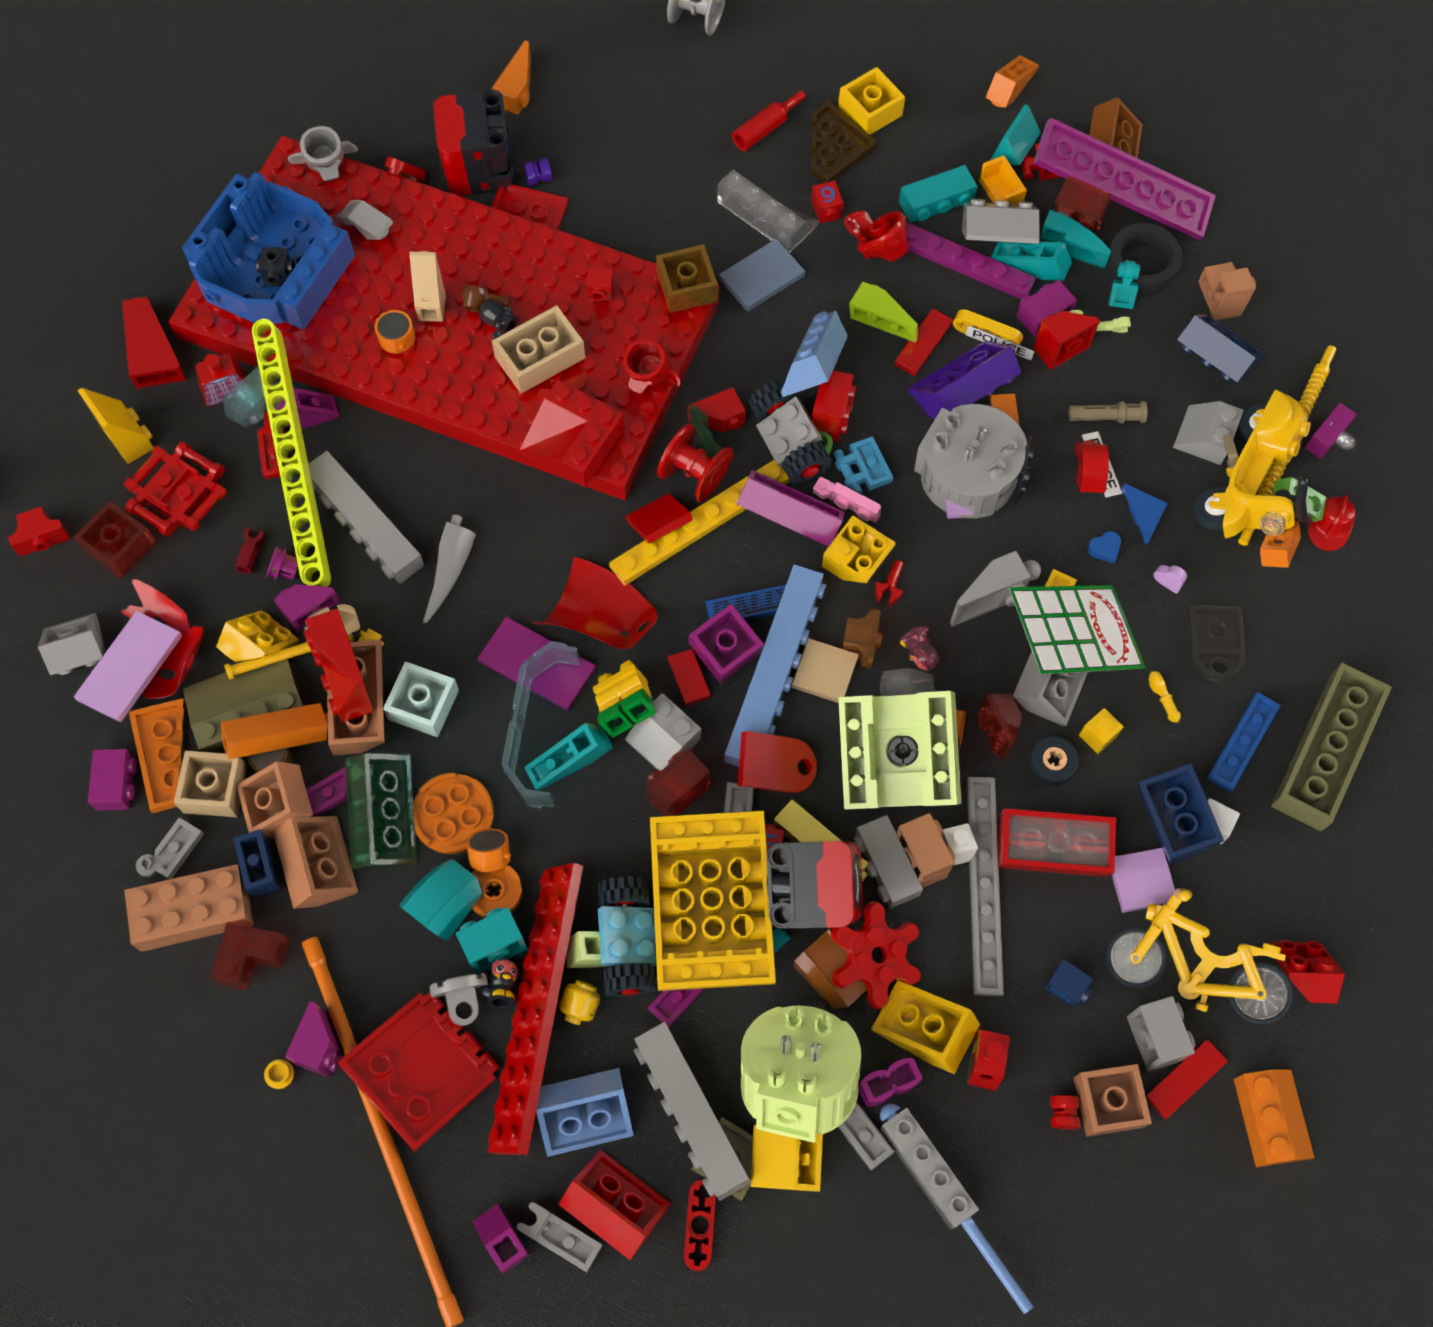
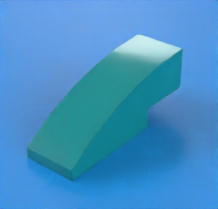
M1049 210L1040 239L1048 242H1064L1071 258L1105 269L1111 250L1103 241L1080 223L1065 215Z

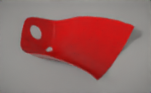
M574 557L566 588L558 604L544 622L533 623L569 628L618 649H627L634 646L655 624L658 614L656 609L631 584L628 583L624 586L616 574L590 561ZM650 621L644 630L637 632L641 625ZM624 631H628L626 637H623L621 633Z

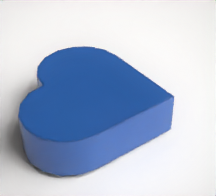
M1106 532L1102 537H1095L1090 541L1088 553L1094 558L1114 564L1120 548L1121 538L1115 532Z

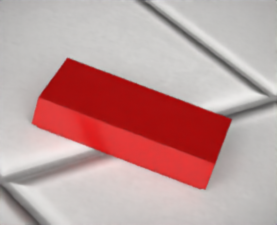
M692 649L667 657L685 707L710 698L708 687Z

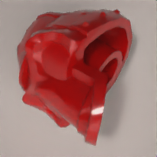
M866 211L851 213L844 219L846 229L858 238L859 244L857 249L866 259L870 260L871 257L895 262L908 253V229L906 216L902 212H889L876 218L874 222Z

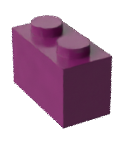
M1058 280L1051 285L1046 284L1038 293L1024 297L1019 303L1017 318L1035 337L1039 332L1041 321L1050 314L1055 315L1060 311L1069 312L1074 310L1077 300Z
M127 749L93 750L88 803L94 809H130V801L135 796L132 779L133 774L137 772V761Z

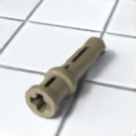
M1120 401L1116 405H1070L1068 416L1069 421L1116 420L1119 424H1123L1125 421L1145 423L1147 419L1146 401H1140V403L1125 404L1124 401Z

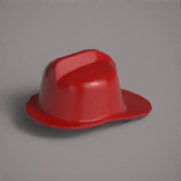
M1347 495L1326 498L1322 520L1313 522L1308 527L1309 539L1321 550H1338L1344 546L1350 536L1355 523L1356 510L1354 505L1348 500Z

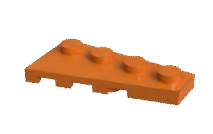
M183 698L129 711L151 813L177 807L174 804L182 767L185 701Z

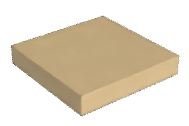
M808 638L792 688L839 703V697H845L859 654Z

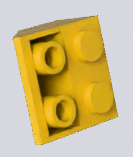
M754 1125L750 1187L820 1192L823 1134L817 1133L815 1143L758 1130L756 1125Z

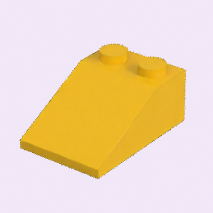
M84 388L77 390L127 464L154 449L149 441L153 436L145 425H138L137 421L140 419L132 407L127 409L120 400Z
M897 980L888 997L887 1004L882 1008L871 1030L925 1062L955 1074L980 1023L970 1009Z

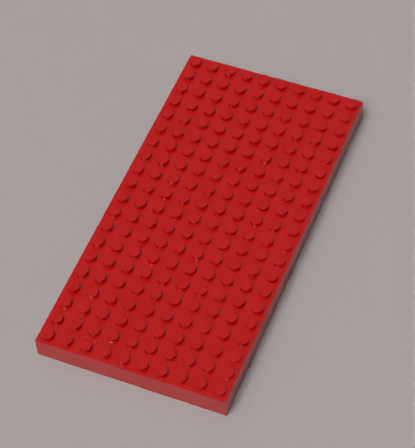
M281 136L259 173L264 176L266 182L286 186L293 192L316 201L333 220L335 227L348 232L355 254L304 330L287 322L283 324L273 323L283 335L291 380L572 481L519 452L544 398L556 381L560 380L624 413V431L586 487L626 501L679 387L673 381L664 379L658 385L649 386L644 394L631 390L628 387L630 376L623 366V357L626 352L624 345H630L638 339H649L658 343L667 352L671 360V368L678 372L682 382L718 306L719 285L718 302L670 313L657 275L656 263L343 157V161L338 167L339 178L325 182L319 172L312 170L306 163L293 164L288 161L290 155L301 152L300 142ZM351 200H363L389 217L393 224L388 228L389 232L384 238L369 240L354 225H342L336 217ZM410 252H436L446 294L443 322L418 321L414 304ZM588 268L613 270L614 289L612 301L587 299L586 280ZM194 279L169 320L176 338L222 355L231 354L234 359L259 368L252 335L254 323L208 303L196 279ZM464 286H477L486 290L488 294L510 297L508 306L513 310L514 315L519 317L516 327L557 305L584 341L585 358L529 390L520 393L495 358L492 345L494 338L491 335L496 332V328L484 323L479 318V312L474 313L464 309L462 298ZM390 310H400L408 314L412 320L416 336L414 344L410 349L401 353H390L380 346L375 332V322L382 313ZM271 330L267 331L263 338L268 337L271 334ZM276 354L271 355L268 362L273 361Z

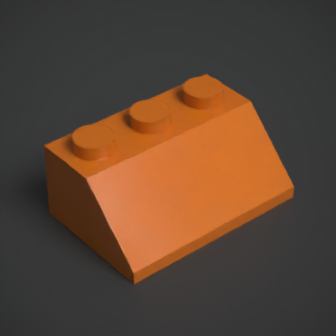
M1266 1070L1246 1073L1234 1078L1256 1168L1314 1159L1292 1071Z

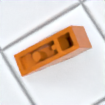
M526 40L492 87V89L502 93L505 110L517 115L523 107L527 106L530 99L531 54L529 42Z
M1019 55L995 73L986 98L991 100L993 105L1006 108L1014 102L1038 70L1039 65Z

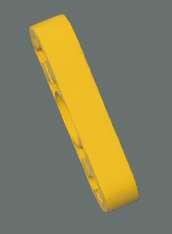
M959 310L953 321L955 329L966 334L967 327L971 326L1017 345H1020L1023 340V335L1019 330L969 310Z

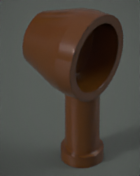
M464 286L462 292L464 309L470 312H479L480 305L487 299H495L503 306H508L510 297L488 294L486 290L477 286Z

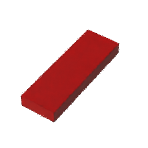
M932 309L918 328V340L916 342L909 340L896 358L894 365L916 376L952 326L953 319Z
M1208 1039L1194 1050V1054L1184 1059L1145 1096L1147 1101L1164 1119L1170 1117L1228 1062Z

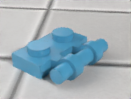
M873 436L850 444L849 451L851 454L845 456L841 449L833 453L836 459L835 465L838 471H842L845 477L844 483L846 487L859 494L863 493L860 487L862 483H866L870 491L893 482L894 477ZM854 464L857 465L860 473L855 475L850 467Z

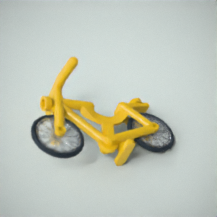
M1176 889L1166 905L1160 906L1149 903L1146 919L1151 920L1152 925L1148 930L1138 927L1124 929L1114 935L1108 944L1106 962L1114 978L1128 987H1147L1160 979L1167 966V952L1163 942L1158 937L1161 931H1163L1181 979L1178 985L1179 993L1186 999H1195L1202 995L1201 1000L1197 1001L1195 1009L1207 1012L1209 1005L1206 1003L1208 995L1229 997L1234 1010L1245 1020L1256 1024H1270L1282 1018L1292 1003V987L1286 975L1271 964L1254 962L1253 959L1254 956L1265 955L1285 961L1286 955L1280 953L1281 948L1263 943L1262 948L1241 943L1237 947V952L1229 956H1218L1210 952L1203 942V938H1207L1210 934L1209 929L1175 912L1182 901L1186 902L1191 899L1192 892L1188 889ZM1172 923L1191 932V942L1195 952L1202 959L1192 974L1188 968ZM1243 964V967L1232 976L1229 985L1203 983L1215 967L1230 968Z

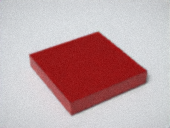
M670 493L625 516L627 523L648 544L693 520L691 512Z

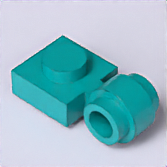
M1125 260V262L1119 263L1117 277H1121L1122 281L1113 280L1108 301L1109 306L1133 309L1138 283L1132 282V280L1138 279L1140 264H1136V261Z

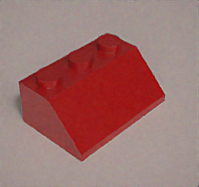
M600 1150L573 1179L558 1205L631 1260L647 1240L671 1203Z

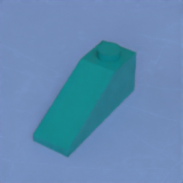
M998 241L991 256L994 260L1041 280L1064 281L1072 264L1064 242H1039V244Z
M584 723L524 768L535 789L540 790L595 762L613 749L601 725Z

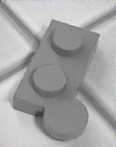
M178 818L155 849L154 856L145 854L137 860V872L144 877H151L158 872L166 878L172 879L204 833L183 819Z

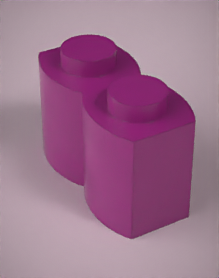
M905 1058L893 1063L888 1070H878L868 1074L863 1078L858 1089L867 1107H874L885 1103L892 1095H901L911 1091L923 1077L914 1058Z

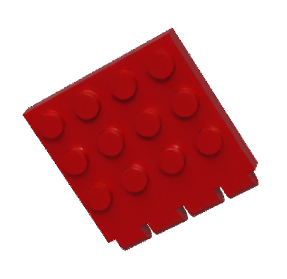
M430 992L425 996L419 993L338 1061V1065L414 1152L496 1080L493 1074L500 1069L498 1063L488 1052L484 1053L480 1058L476 1056L483 1049L481 1044L469 1031H466L459 1037L458 1033L464 1026L455 1024L450 1019L448 1010L440 1015L439 1012L446 1005L439 997H431Z

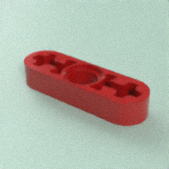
M702 1180L694 1182L689 1190L684 1260L687 1267L693 1271L706 1269L711 1262L716 1194L705 1199L704 1208L710 1207V1214L705 1211L692 1212V1206L699 1208V1197L694 1196V1191H699L700 1186H704ZM698 1216L705 1217L709 1222V1228L704 1234H696L691 1228L693 1219ZM690 1237L697 1240L709 1239L708 1245L702 1243L701 1252L707 1258L700 1262V1266H695L694 1260L689 1259V1254L694 1253L696 1243H689Z

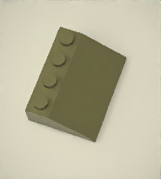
M289 659L235 675L234 679L229 680L225 672L183 688L190 725L200 752L226 753L221 739L222 721L305 706Z

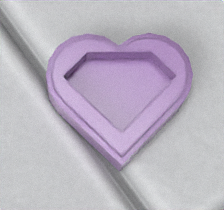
M1161 565L1153 575L1157 582L1176 594L1187 579L1186 572L1178 566L1168 567Z

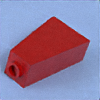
M136 297L131 300L122 301L129 377L136 389L186 381L184 371L148 298Z

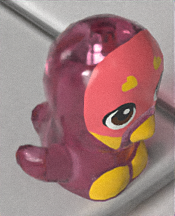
M917 626L901 638L900 644L909 649L910 660L914 661L920 669L924 671L932 670L938 665L939 654L929 644L930 640L927 638L929 627Z

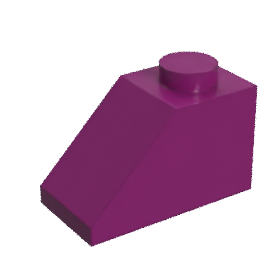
M293 388L301 429L324 423L340 416L333 395ZM286 401L278 405V410L284 408Z
M297 584L291 588L284 589L274 599L281 613L297 632L307 626L305 619L325 607H329L330 610L340 602L332 587Z

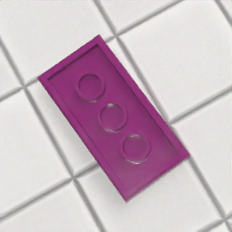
M505 617L478 657V662L566 711L570 710L596 670V665L508 617Z

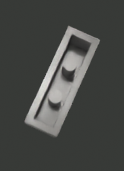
M883 816L857 827L853 841L859 846L861 853L863 852L868 862L866 870L871 878L875 877L879 885L877 893L883 903L887 902L891 909L919 897L923 888L888 816Z

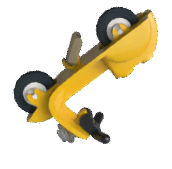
M1275 390L1268 404L1254 405L1242 414L1239 428L1241 436L1247 443L1239 457L1232 436L1225 435L1223 437L1228 455V468L1226 469L1227 476L1230 477L1228 487L1210 488L1201 493L1196 500L1194 509L1198 522L1209 530H1224L1225 539L1235 536L1245 527L1262 529L1265 534L1275 536L1281 535L1286 529L1293 527L1295 519H1298L1307 527L1313 524V519L1307 514L1306 497L1309 480L1306 477L1299 478L1296 495H1291L1289 491L1284 489L1278 490L1274 496L1256 495L1272 462L1277 460L1289 463L1293 456H1297L1300 449V441L1302 437L1308 435L1310 430V422L1307 421V414L1303 407L1291 396Z

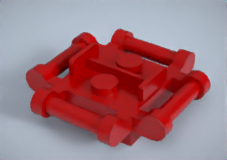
M185 441L177 445L172 456L161 447L156 446L151 451V457L131 479L127 478L123 483L129 491L137 495L126 503L125 510L132 515L137 514L159 528V532L166 537L170 536L178 526L182 528L187 527L195 532L200 526L199 522L216 502L228 494L221 485L217 484V481L225 472V467L218 462L213 463L197 453ZM186 458L190 459L209 471L206 477L202 476L195 468L185 463L184 460ZM160 461L165 463L144 488L139 486ZM147 504L168 519L163 520L143 506Z

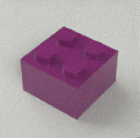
M732 604L689 634L688 644L720 684L759 656L764 647L763 642Z

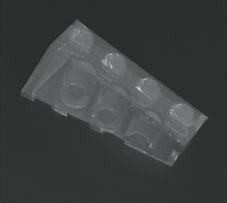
M732 170L718 183V203L771 241L777 239L789 253L819 225V220L785 207L735 170Z

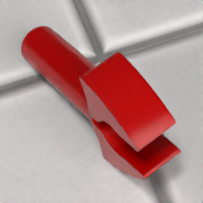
M895 560L885 583L876 582L875 595L878 603L881 601L882 594L890 590L891 595L888 607L895 604L902 597L903 590L896 587L904 565L902 561Z

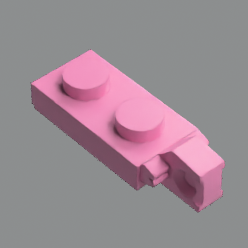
M820 476L813 487V493L818 497L833 500L839 508L844 510L848 508L856 512V515L864 521L871 520L876 523L880 518V504L838 482L834 484Z

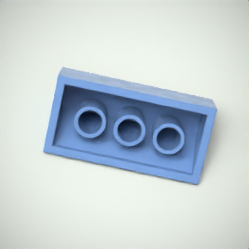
M836 310L830 313L821 312L814 316L782 388L781 394L783 397L829 381L848 337Z

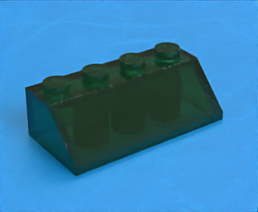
M363 753L346 758L351 869H376L417 864L410 755Z

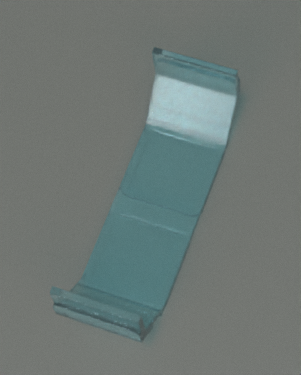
M550 641L530 656V660H524L523 665H520L512 707L514 714L513 719L509 722L502 767L527 806L543 808V806L554 807L555 805L551 793L525 789L515 775V768L532 679L556 662L580 665L577 648L567 646L565 643Z

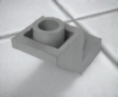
M351 200L336 217L342 225H354L369 240L384 238L389 232L388 228L393 224L389 217L363 200Z

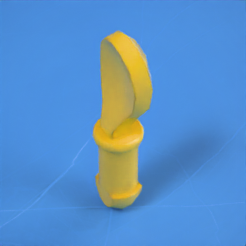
M1158 671L1151 672L1148 679L1149 685L1153 692L1161 696L1159 701L1162 702L1167 712V718L1171 722H1179L1181 714L1172 700V695L1168 693L1161 674Z

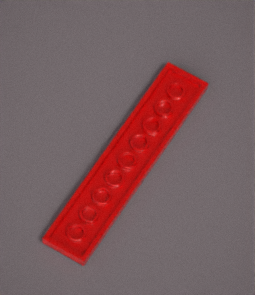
M576 863L545 869L540 879L541 890L539 900L534 908L536 914L534 925L529 933L530 944L528 954L523 963L524 974L522 983L518 988L519 1000L516 1012L512 1018L513 1029L511 1039L506 1047L507 1059L505 1069L500 1077L501 1089L494 1107V1124L488 1137L489 1153L497 1155H528L583 866Z

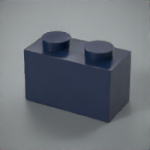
M261 829L233 838L245 890L253 898L281 890L269 839Z

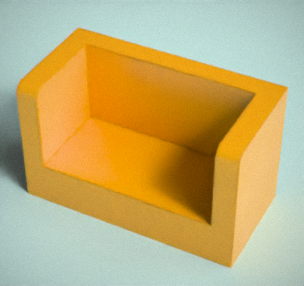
M1004 155L983 164L979 182L993 204H995V200L1009 201L1010 205H1019V201H1024L1027 190Z

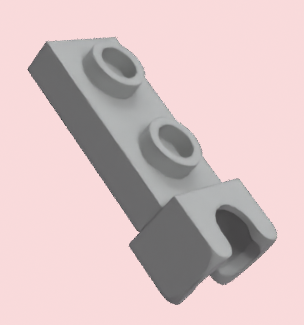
M531 1202L529 1208L537 1216L536 1223L532 1226L519 1223L516 1229L588 1273L603 1245L536 1203Z

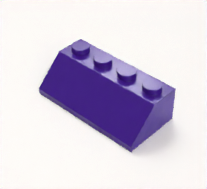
M984 341L908 387V391L928 416L936 419L941 408L951 412L955 407L975 404V401L993 394L994 390L999 386L1011 383L1014 377L1022 372L1012 346Z

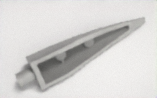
M453 515L451 523L446 522L439 544L435 582L423 623L429 621L451 591L473 546L476 534L460 526L463 518L459 515Z

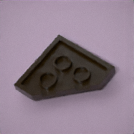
M829 100L812 113L811 173L822 183L836 180L877 148V141Z

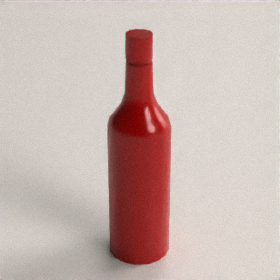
M800 90L784 102H773L732 132V139L735 145L743 152L749 150L787 120L789 111L806 98L805 93Z

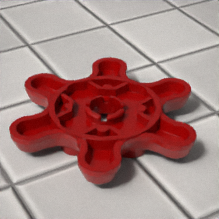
M872 901L867 903L864 908L865 921L860 929L853 930L848 926L832 928V941L842 946L847 954L845 964L834 971L832 981L840 989L848 988L857 981L862 982L867 988V1002L870 1007L881 1009L888 1002V986L893 980H899L911 986L917 984L920 980L921 974L919 969L908 963L905 956L908 944L917 939L919 930L912 922H904L896 929L889 928L885 922L883 906L879 902ZM876 947H880L883 958L878 963L872 959V951Z

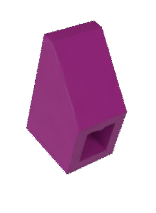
M498 1203L472 1221L486 1249L502 1273H507L530 1256Z

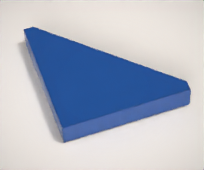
M1124 483L1121 491L1125 494L1135 524L1138 525L1144 538L1143 542L1148 544L1168 503Z

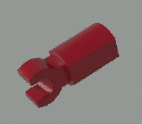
M248 527L245 529L244 538L246 541L242 543L235 564L237 571L252 574L260 551L258 547L266 539L263 530L259 531L257 537L251 538V529Z

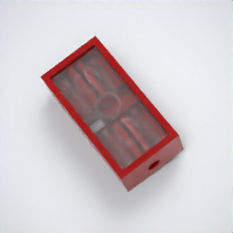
M1004 809L999 813L998 867L1108 877L1115 873L1116 818Z

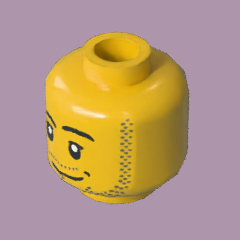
M581 980L569 983L559 1003V1010L566 1014L564 1020L576 1025H580L581 1021H591L600 1002V995L596 992L597 987Z

